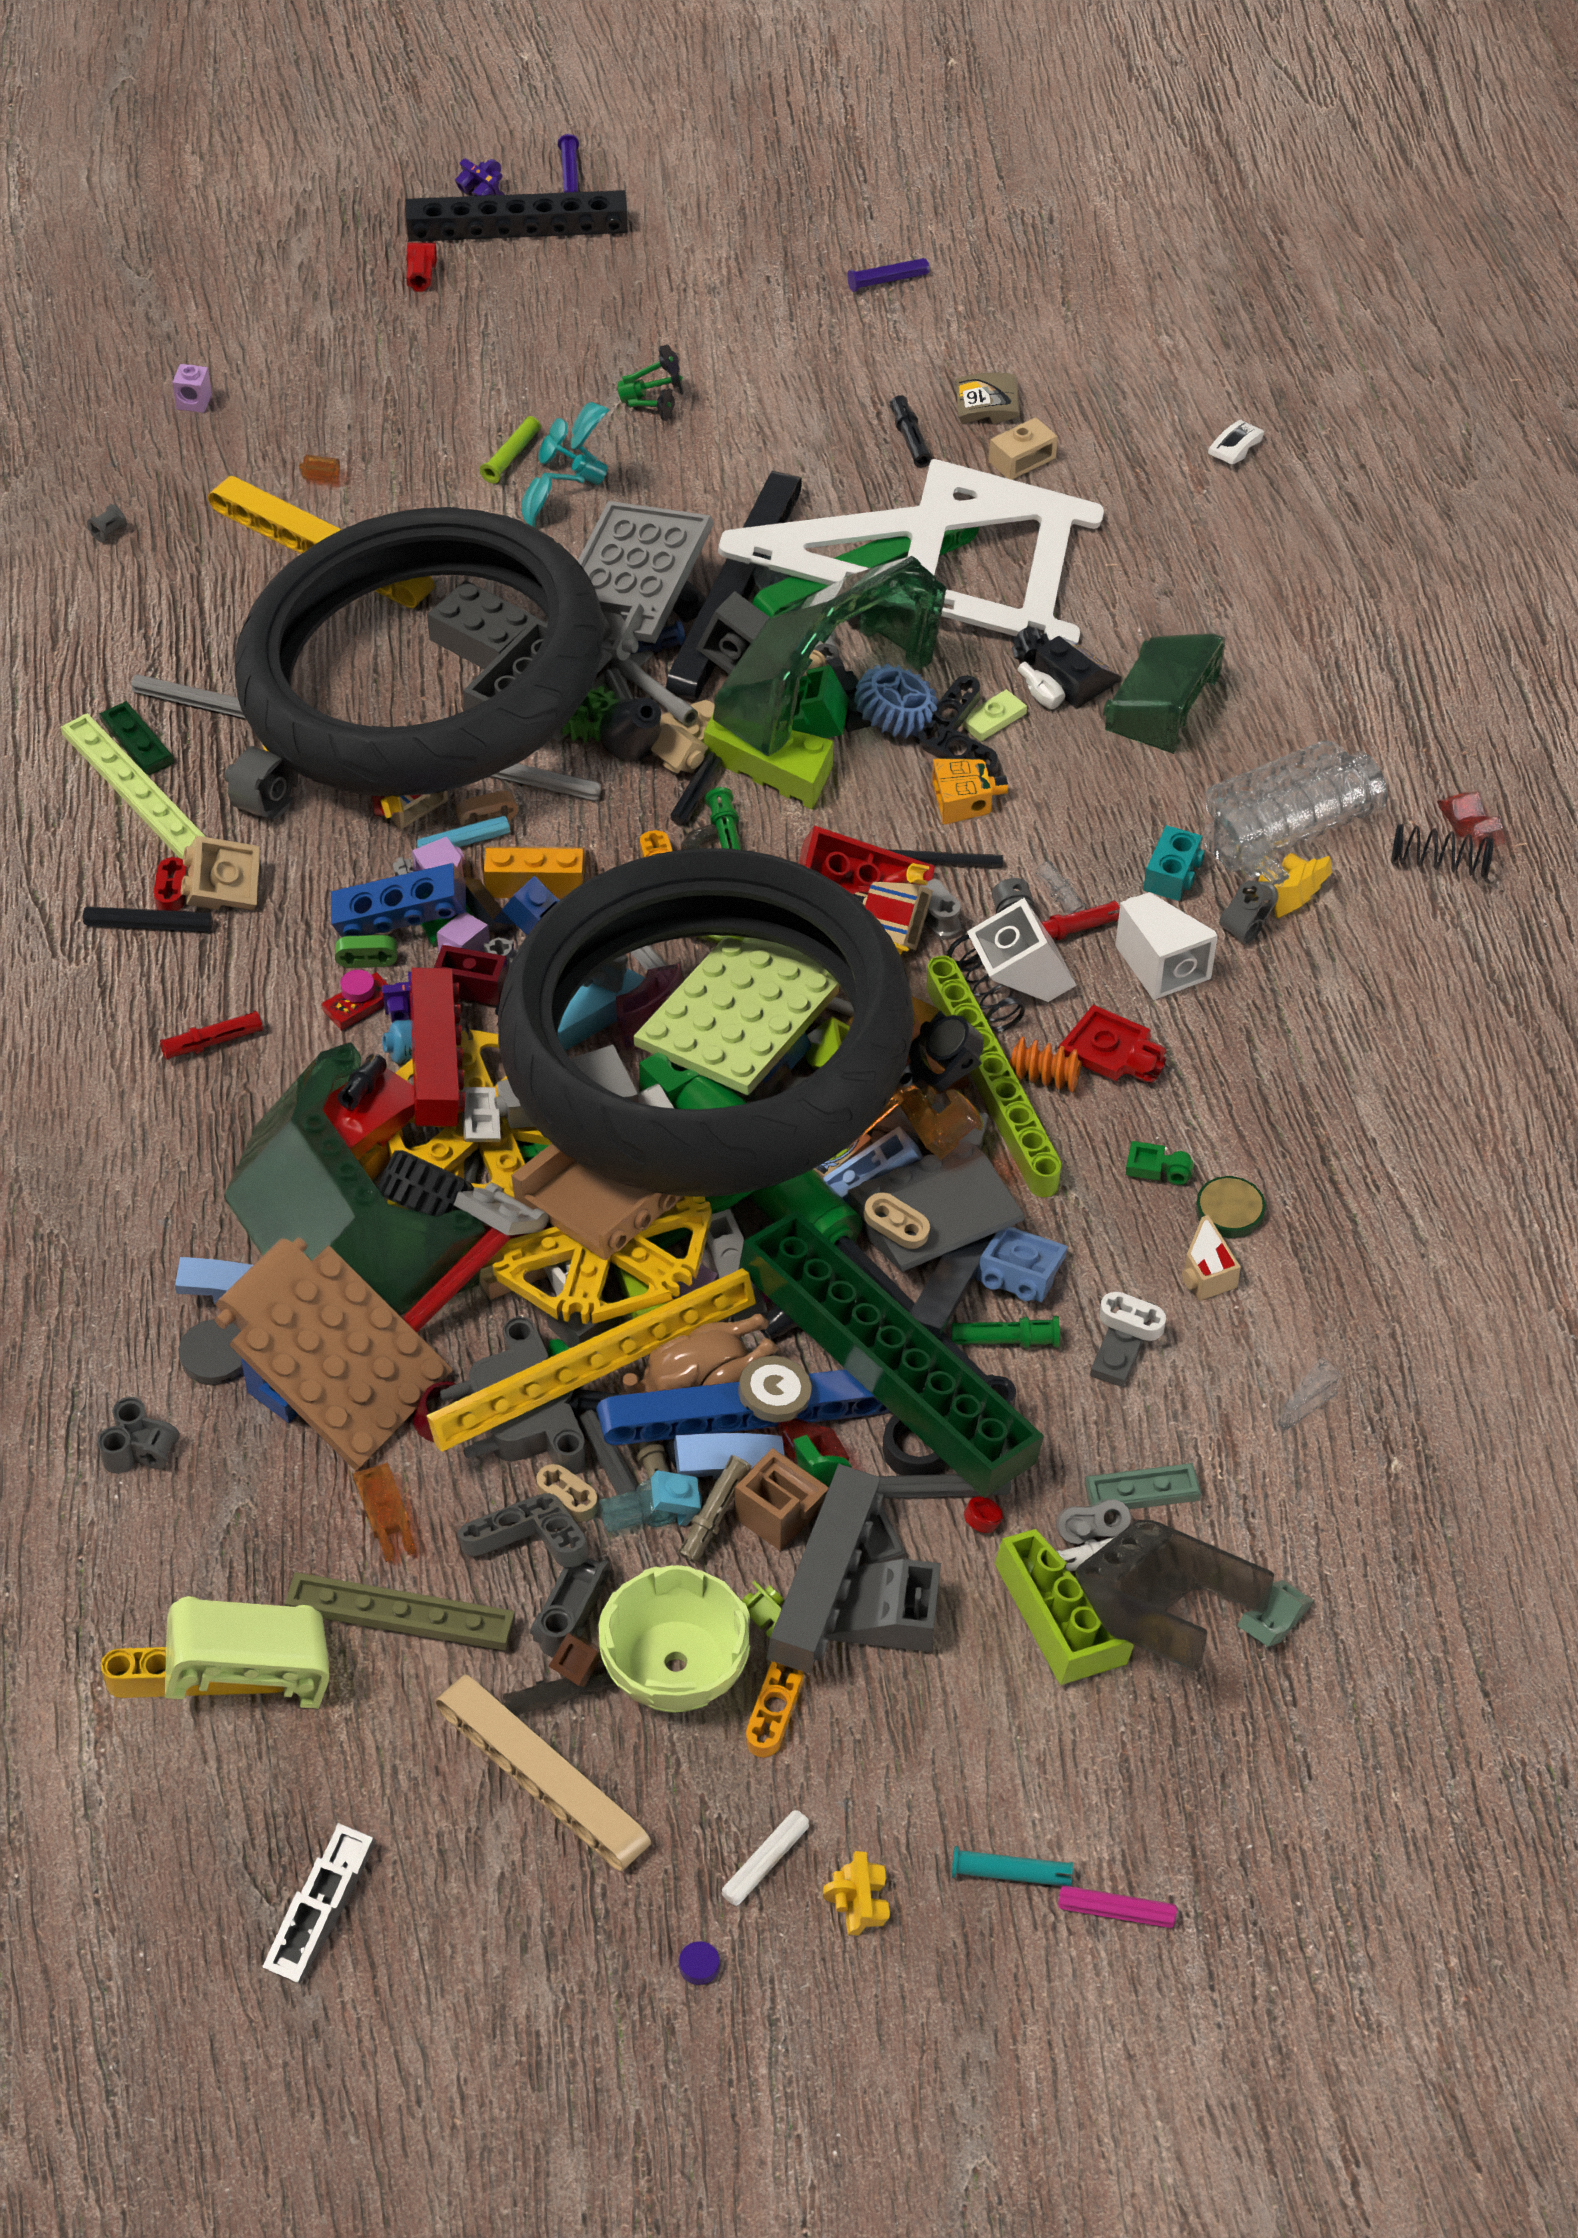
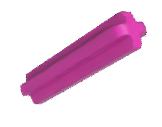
M1066 1885L1060 1889L1058 1905L1063 1910L1168 1928L1174 1927L1176 1922L1177 1906L1175 1904Z

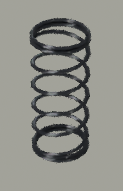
M1397 824L1391 857L1392 863L1395 862L1396 864L1398 858L1401 865L1405 862L1417 829L1418 867L1423 863L1434 832L1435 870L1439 869L1448 840L1452 835L1451 869L1453 873L1456 872L1469 837L1470 876L1473 875L1482 847L1486 841L1481 877H1488L1494 848L1493 837H1484L1472 867L1473 841L1471 834H1467L1464 838L1455 863V835L1453 831H1450L1445 839L1437 863L1438 833L1435 828L1431 830L1420 859L1419 826L1416 825L1413 828L1403 856L1404 824Z
M966 934L956 939L949 947L947 956L952 958L955 948L963 941L970 939L969 935ZM974 948L967 952L960 961L955 962L960 970H969L965 980L968 983H976L971 991L973 995H984L980 1004H978L980 1009L991 1008L985 1016L988 1024L989 1020L998 1021L1012 1016L1021 1006L1020 1013L1011 1022L999 1027L989 1025L992 1031L1008 1030L1022 1019L1025 1013V1006L1020 998L1011 997L1014 991L1013 988H1010L1009 996L997 1004L982 1005L984 999L990 993L995 992L1000 987H1005V985L1000 984L988 992L974 993L976 987L982 981L989 978L987 974L979 980H967L969 974L975 968L983 965L982 961L973 967H960L971 964L979 958L978 953H976L969 959L964 960L969 954L976 951ZM1009 1004H1018L1017 1008L1010 1014L1001 1018H990L999 1008Z

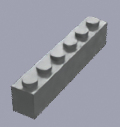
M838 1464L770 1637L767 1660L809 1674L815 1660H823L829 1639L824 1638L827 1630L834 1631L840 1614V1609L835 1608L838 1600L845 1602L851 1585V1580L847 1579L849 1571L856 1573L862 1556V1551L858 1550L860 1542L867 1544L871 1534L873 1522L868 1520L871 1514L878 1515L884 1497V1494L878 1492L881 1477Z

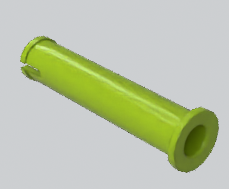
M526 417L524 422L488 463H483L480 466L479 472L484 480L492 484L499 482L502 472L534 435L541 430V424L535 417Z

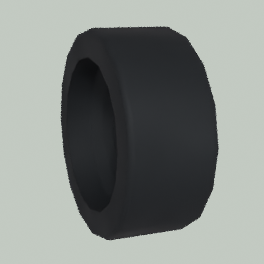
M893 1415L885 1425L883 1436V1454L889 1467L901 1476L937 1475L942 1472L947 1463L935 1452L930 1455L917 1457L908 1455L897 1447L896 1440L898 1436L911 1430L898 1417Z

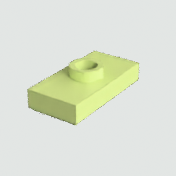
M1006 689L974 708L961 726L981 742L1027 714V705Z

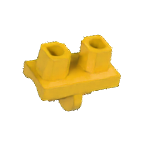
M855 1851L853 1853V1861L844 1865L841 1871H835L833 1873V1881L823 1887L824 1899L835 1903L837 1912H845L847 1935L859 1936L865 1927L883 1926L890 1917L889 1902L887 1900L871 1898V1891H880L885 1886V1866L867 1862V1852Z

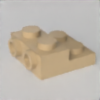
M196 835L192 844L185 847L183 854V865L189 866L188 876L183 877L181 884V895L187 896L186 905L219 910L221 905L254 910L257 905L260 846Z

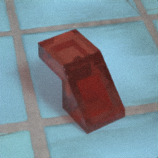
M1463 792L1437 801L1438 807L1460 837H1466L1467 834L1477 837L1503 828L1500 816H1485L1479 792Z
M797 1418L778 1422V1436H782L783 1448L793 1463L798 1464L793 1440L806 1434L821 1456H838L849 1461L850 1457L833 1429Z

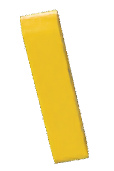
M166 1647L119 1648L111 1650L102 1658L101 1671L108 1692L114 1697H165V1671L161 1674L153 1673L158 1670L166 1671ZM120 1671H127V1672L124 1673L123 1675H119V1676H116V1675H115L116 1673H118V1672H120ZM209 1682L207 1691H199V1685H195L185 1691V1696L283 1692L284 1687Z

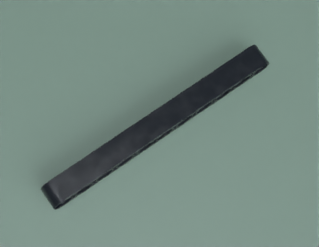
M771 471L743 528L787 523L800 496L802 478L778 471ZM753 552V556L761 557L764 559H769L770 557L768 555ZM729 558L726 559L669 671L666 689L672 694L694 701L699 699L716 664L698 651L696 647L714 612L734 591L746 600L749 599L764 566L753 563L747 564Z

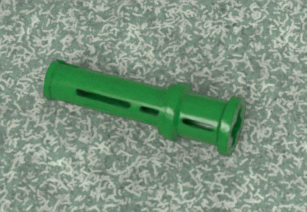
M725 787L714 788L706 794L705 802L711 809L710 823L718 832L721 848L730 849L729 840H731L733 849L742 850L736 829L738 813L732 806L733 793ZM717 797L721 798V803H718Z
M1028 1316L1019 1318V1322H951L952 1341L956 1345L1020 1344V1347L1024 1349H1029L1030 1345H1053L1054 1348L1060 1347L1059 1316H1053L1052 1320H1030Z

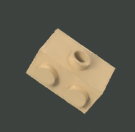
M1035 417L990 439L989 462L1007 479L1013 480L1055 459L1058 436Z

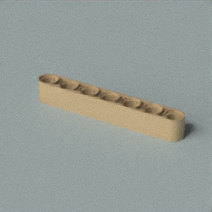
M466 1674L462 1675L435 1699L437 1709L449 1723L614 1869L620 1872L625 1870L651 1845L648 1834L633 1818L473 1678Z

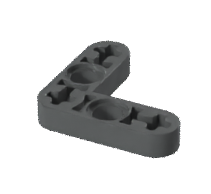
M550 1493L533 1496L464 1524L458 1531L462 1552L470 1556L485 1554L537 1533L560 1566H579L589 1557L585 1535L560 1499ZM509 1523H516V1524L511 1525V1526H505L506 1524H509ZM565 1528L557 1532H551L554 1529Z

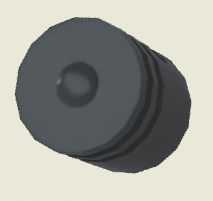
M1009 878L995 885L992 890V899L996 913L1025 898L1037 916L1030 886L1025 880Z

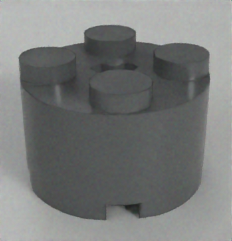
M249 746L240 755L235 764L229 765L225 771L224 777L225 781L228 782V795L231 805L263 818L277 819L287 811L293 801V797L289 795L292 786L297 788L298 773L283 764V759L277 755L255 746Z

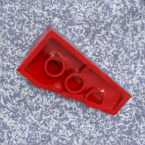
M815 825L803 841L798 862L841 885L852 895L856 892L868 895L873 882H882L886 876L908 869L912 863L929 866V870H926L923 874V880L926 881L932 880L935 868L934 865Z

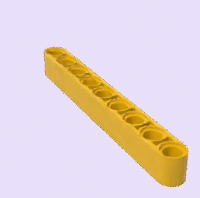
M228 476L208 494L210 505L218 513L300 554L326 537L342 530L234 476ZM427 576L397 582L374 591L408 608H414L434 589L435 584L432 577Z

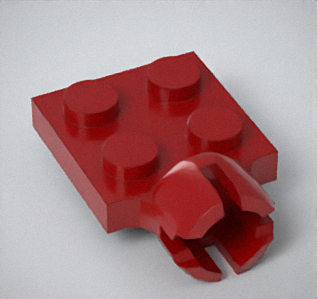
M1096 1005L1090 1007L1058 1046V1049L1060 1046H1064L1065 1057H1069L1071 1052L1076 1049L1078 1060L1082 1061L1083 1067L1115 1081L1123 1074H1130L1141 1081L1152 1083L1157 1077L1151 1074L1159 1076L1166 1062L1164 1057L1166 1049L1160 1044L1150 1041L1151 1029Z

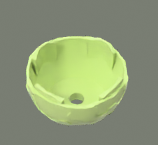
M676 1565L649 1568L624 1583L616 1592H613L602 1610L599 1620V1648L601 1657L611 1678L631 1699L657 1711L670 1713L692 1711L707 1706L710 1701L726 1693L739 1678L747 1662L751 1647L749 1645L750 1614L746 1604L739 1599L724 1581L702 1570ZM673 1659H679L686 1663V1667L681 1671L674 1672L669 1670L666 1664Z

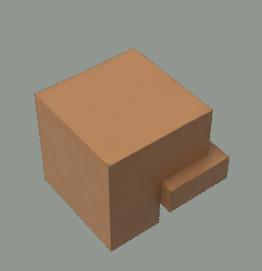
M772 1448L735 1486V1519L781 1551L818 1514V1507L824 1502L829 1487Z

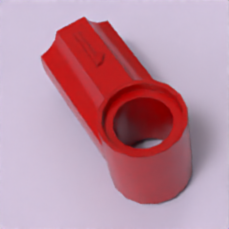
M408 242L406 252L408 267L406 276L407 286L411 287L414 292H424L427 287L431 286L432 270L436 268L437 264L436 243Z

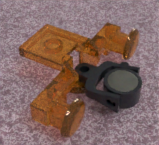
M941 1010L930 1022L925 1021L922 1023L920 1034L911 1041L908 1055L911 1062L905 1066L892 1097L865 1132L846 1149L848 1150L898 1105H900L925 1147L941 1160L959 1145V1141L972 1129L976 1128L981 1131L984 1122L980 1113L963 1094L955 1089L946 1091L952 1103L940 1113H937L931 1106L936 1097V1091L942 1092L955 1081L982 1064L979 1059L984 1044L982 1034L962 1016H947ZM854 1016L847 1022L849 1026H851ZM926 1051L934 1061L945 1069L943 1073L937 1074L933 1072L928 1063Z

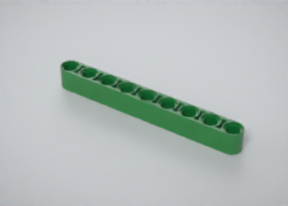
M979 526L945 531L939 556L971 542L978 534ZM907 536L877 539L833 559L898 575L904 572L911 540ZM792 576L761 590L753 599L752 604L780 626H783L858 592L842 587L839 589ZM849 577L844 578L845 581L862 585L860 580Z

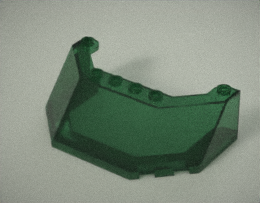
M909 556L851 574L818 593H814L805 600L792 605L779 614L773 615L765 622L717 692L714 700L713 720L766 756L772 755L783 748L790 738L800 679L813 660L809 656L819 641L825 644L837 625L862 613L859 620L861 634L866 637H871L876 633L881 634L906 651L905 662L917 670L922 669L932 663L947 587L939 582L928 569L923 567L917 558Z
M352 1042L320 1052L256 1124L226 1189L224 1199L262 1256L281 1238L291 1242L297 1237L303 1239L308 1246L303 1253L311 1261L329 1245L398 1315L407 1313L485 1235L486 1230L478 1218L464 1210H455L435 1217L389 1205L323 1112L330 1093L347 1083L352 1071L361 1066V1055ZM481 1269L457 1293L478 1286Z

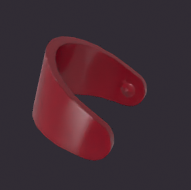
M438 1382L429 1386L423 1393L413 1414V1425L417 1433L424 1439L434 1442L427 1419L429 1412L426 1403L435 1397H439L441 1390L457 1383Z

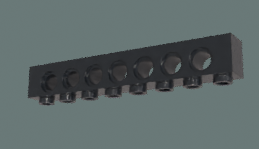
M626 191L406 199L408 242L628 233Z

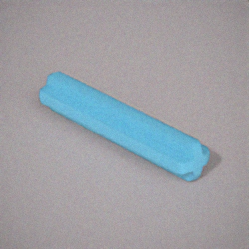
M499 816L419 838L417 840V848L446 836L454 847H463L503 836L510 832L509 822L506 816Z

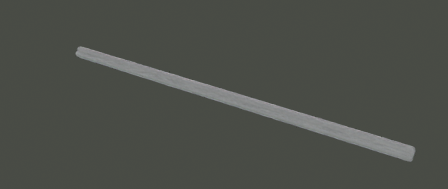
M140 674L135 675L131 681L132 691L135 693L245 718L240 708L238 697ZM519 763L491 776L593 801L597 800L601 793V784L599 782Z

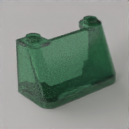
M1215 633L1152 636L1149 641L1145 640L1141 646L1137 661L1114 698H1109L1106 701L1103 709V716L1106 717L1105 730L1174 754L1180 744V739H1178L1179 728L1186 726L1188 713L1206 682L1215 685L1221 676L1226 638Z

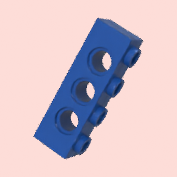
M454 863L331 891V925L341 938L387 933L393 929L410 925L417 926L423 922L440 918L447 919L454 915L466 913L465 879Z

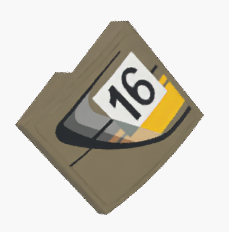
M980 373L956 378L958 417L962 425L986 417H990L993 425L1020 417L1018 379L1016 374Z

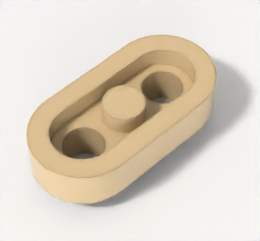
M876 1193L867 1199L864 1218L869 1226L908 1249L919 1248L926 1243L930 1224L923 1214L888 1193ZM881 1212L886 1214L887 1216L882 1218L877 1216L876 1214ZM913 1231L916 1235H908L905 1232Z

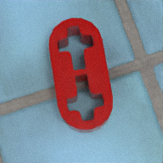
M168 857L162 860L157 867L153 892L158 910L179 911L185 903L186 895H181V884L183 877L188 876L187 866L183 865L181 858ZM175 871L174 878H169L172 872ZM168 892H173L170 899H167Z

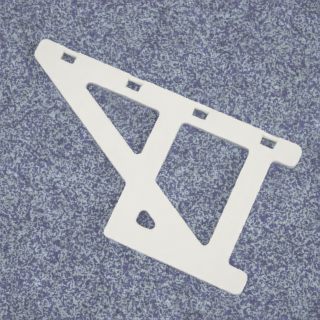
M933 459L928 468L919 506L726 530L721 535L718 552L725 558L747 564L768 567L769 570L839 589L842 587L860 592L861 595L1017 637V634L1022 629L1030 626L1044 630L1043 634L1047 633L1049 641L1057 636H1062L1078 643L1079 627L1054 618L1053 611L1070 527L1072 524L1092 529L1098 528L1102 521L1104 509L1095 502ZM959 492L973 496L975 499L958 501L954 499L953 494ZM1032 519L1040 523L1023 608H1013L940 588L933 584L945 531ZM907 536L911 540L902 576L888 574L805 550L807 548ZM753 552L771 556V559L753 556ZM849 577L860 580L862 585L845 581L844 578ZM937 601L952 605L953 610L935 605V603Z

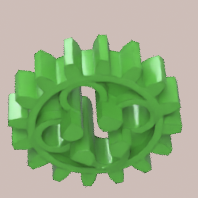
M600 686L597 690L591 687L582 704L561 729V734L567 735L571 733V739L574 741L578 737H583L585 743L588 742L589 737H594L596 741H600L602 716L612 704L620 700L614 699L613 691L605 694L604 686ZM583 704H587V705H588V713H587V707H586V706H583ZM588 717L590 720H593V723L588 722Z

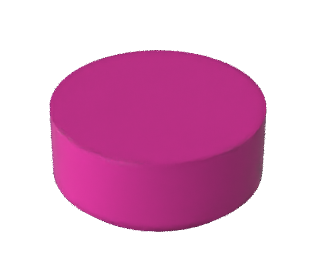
M352 970L341 978V992L348 1001L363 1002L374 994V979L367 971Z

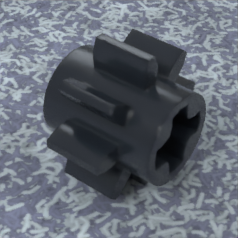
M1024 628L1017 634V637H1013L1014 646L1012 651L1015 659L1022 658L1023 662L1035 665L1036 650L1049 642L1047 633L1041 635L1039 628Z

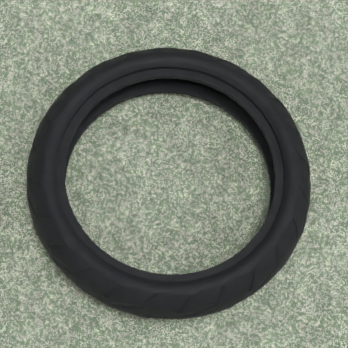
M456 507L420 508L386 514L361 521L316 543L289 562L264 588L252 605L237 641L235 683L239 705L252 730L265 748L283 759V764L305 778L312 779L314 782L344 792L349 791L350 793L367 796L423 795L460 788L485 779L521 762L543 747L567 724L588 695L596 677L602 655L604 628L602 611L595 588L580 563L559 542L554 541V538L528 523L525 524L523 521L506 515ZM438 575H462L484 578L507 585L523 593L534 601L548 617L545 637L537 654L514 681L479 705L444 719L423 724L395 727L353 724L321 713L303 701L291 688L294 666L304 645L313 633L328 618L350 602L381 587L397 582Z

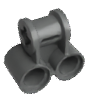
M126 1397L117 1401L112 1411L115 1426L104 1429L99 1434L97 1440L104 1468L111 1473L120 1474L128 1471L135 1462L154 1469H163L168 1462L167 1454L172 1444L178 1442L180 1438L178 1429L168 1422L147 1418L144 1403L136 1397Z

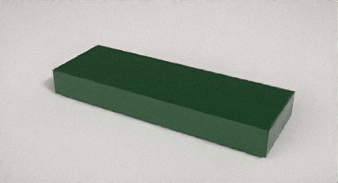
M127 701L99 713L103 725L147 776L174 764L173 755Z

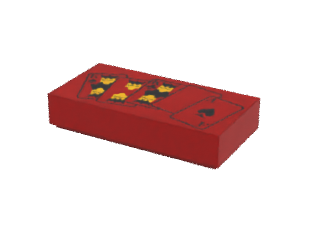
M377 972L372 974L375 991L368 1000L351 1002L346 1000L342 992L321 1003L322 1011L341 1031L384 1007L382 986L388 984Z

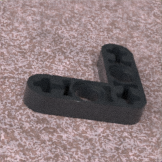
M961 676L953 682L937 703V710L931 712L933 714L931 722L924 721L923 729L918 731L919 744L924 751L940 759H980L984 762L990 760V765L986 764L988 776L991 777L996 775L999 770L996 752L957 731L981 698L979 681L973 676ZM961 690L967 691V692L962 696ZM947 709H955L958 712L957 716L952 719H945L941 714ZM937 732L938 738L932 737L930 740H927V735L933 736ZM955 745H964L967 748L961 755H954L950 752V749Z

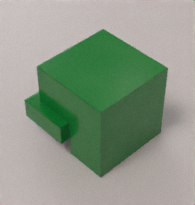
M830 665L808 669L806 676L785 680L775 722L776 726L822 738L843 734L849 698Z

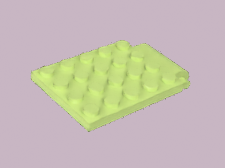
M725 936L633 1036L634 1046L652 1054L659 1052L677 1065L689 1070L692 1069L702 1076L749 1095L839 992L840 984L821 965L791 947L749 937H743L741 942L732 937Z

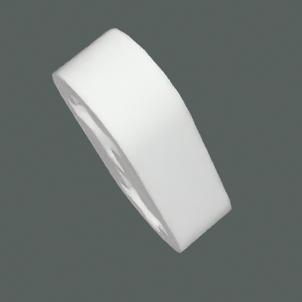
M1110 1292L1101 1300L1099 1315L1105 1325L1147 1341L1156 1340L1163 1335L1166 1315L1158 1306L1121 1292ZM1115 1307L1122 1308V1310H1118L1117 1313H1113L1110 1311L1114 1310ZM1149 1319L1155 1321V1322H1152V1323L1150 1324V1326H1147V1325L1144 1324V1323H1146Z

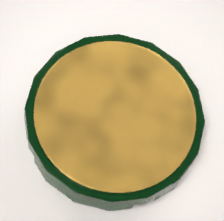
M1224 1176L1206 1182L1199 1190L1195 1210L1199 1221H1201L1203 1216L1209 1215L1222 1237L1238 1238L1251 1234L1253 1229L1262 1224L1266 1203L1263 1194L1253 1183L1244 1178Z

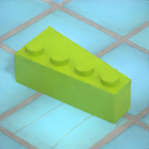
M715 710L704 730V743L709 746L704 757L710 752H714L718 757H721L722 767L736 774L743 772L752 776L753 782L761 786L765 783L779 789L780 795L788 799L792 796L803 801V806L813 810L833 767V740Z
M1036 1529L1002 1538L994 1564L1059 1684L1064 1685L1126 1665L1136 1642L1135 1637L1128 1630L1123 1631L1114 1621L1115 1615L1105 1605L1101 1607L1088 1593L1090 1588L1081 1578L1076 1579L1068 1571L1065 1560Z

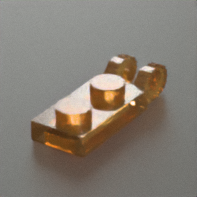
M384 1463L352 1473L353 1481L374 1539H378L385 1562L394 1560L393 1547L387 1535L400 1532L403 1548L408 1555L416 1553L414 1540L409 1529V1518L389 1464Z

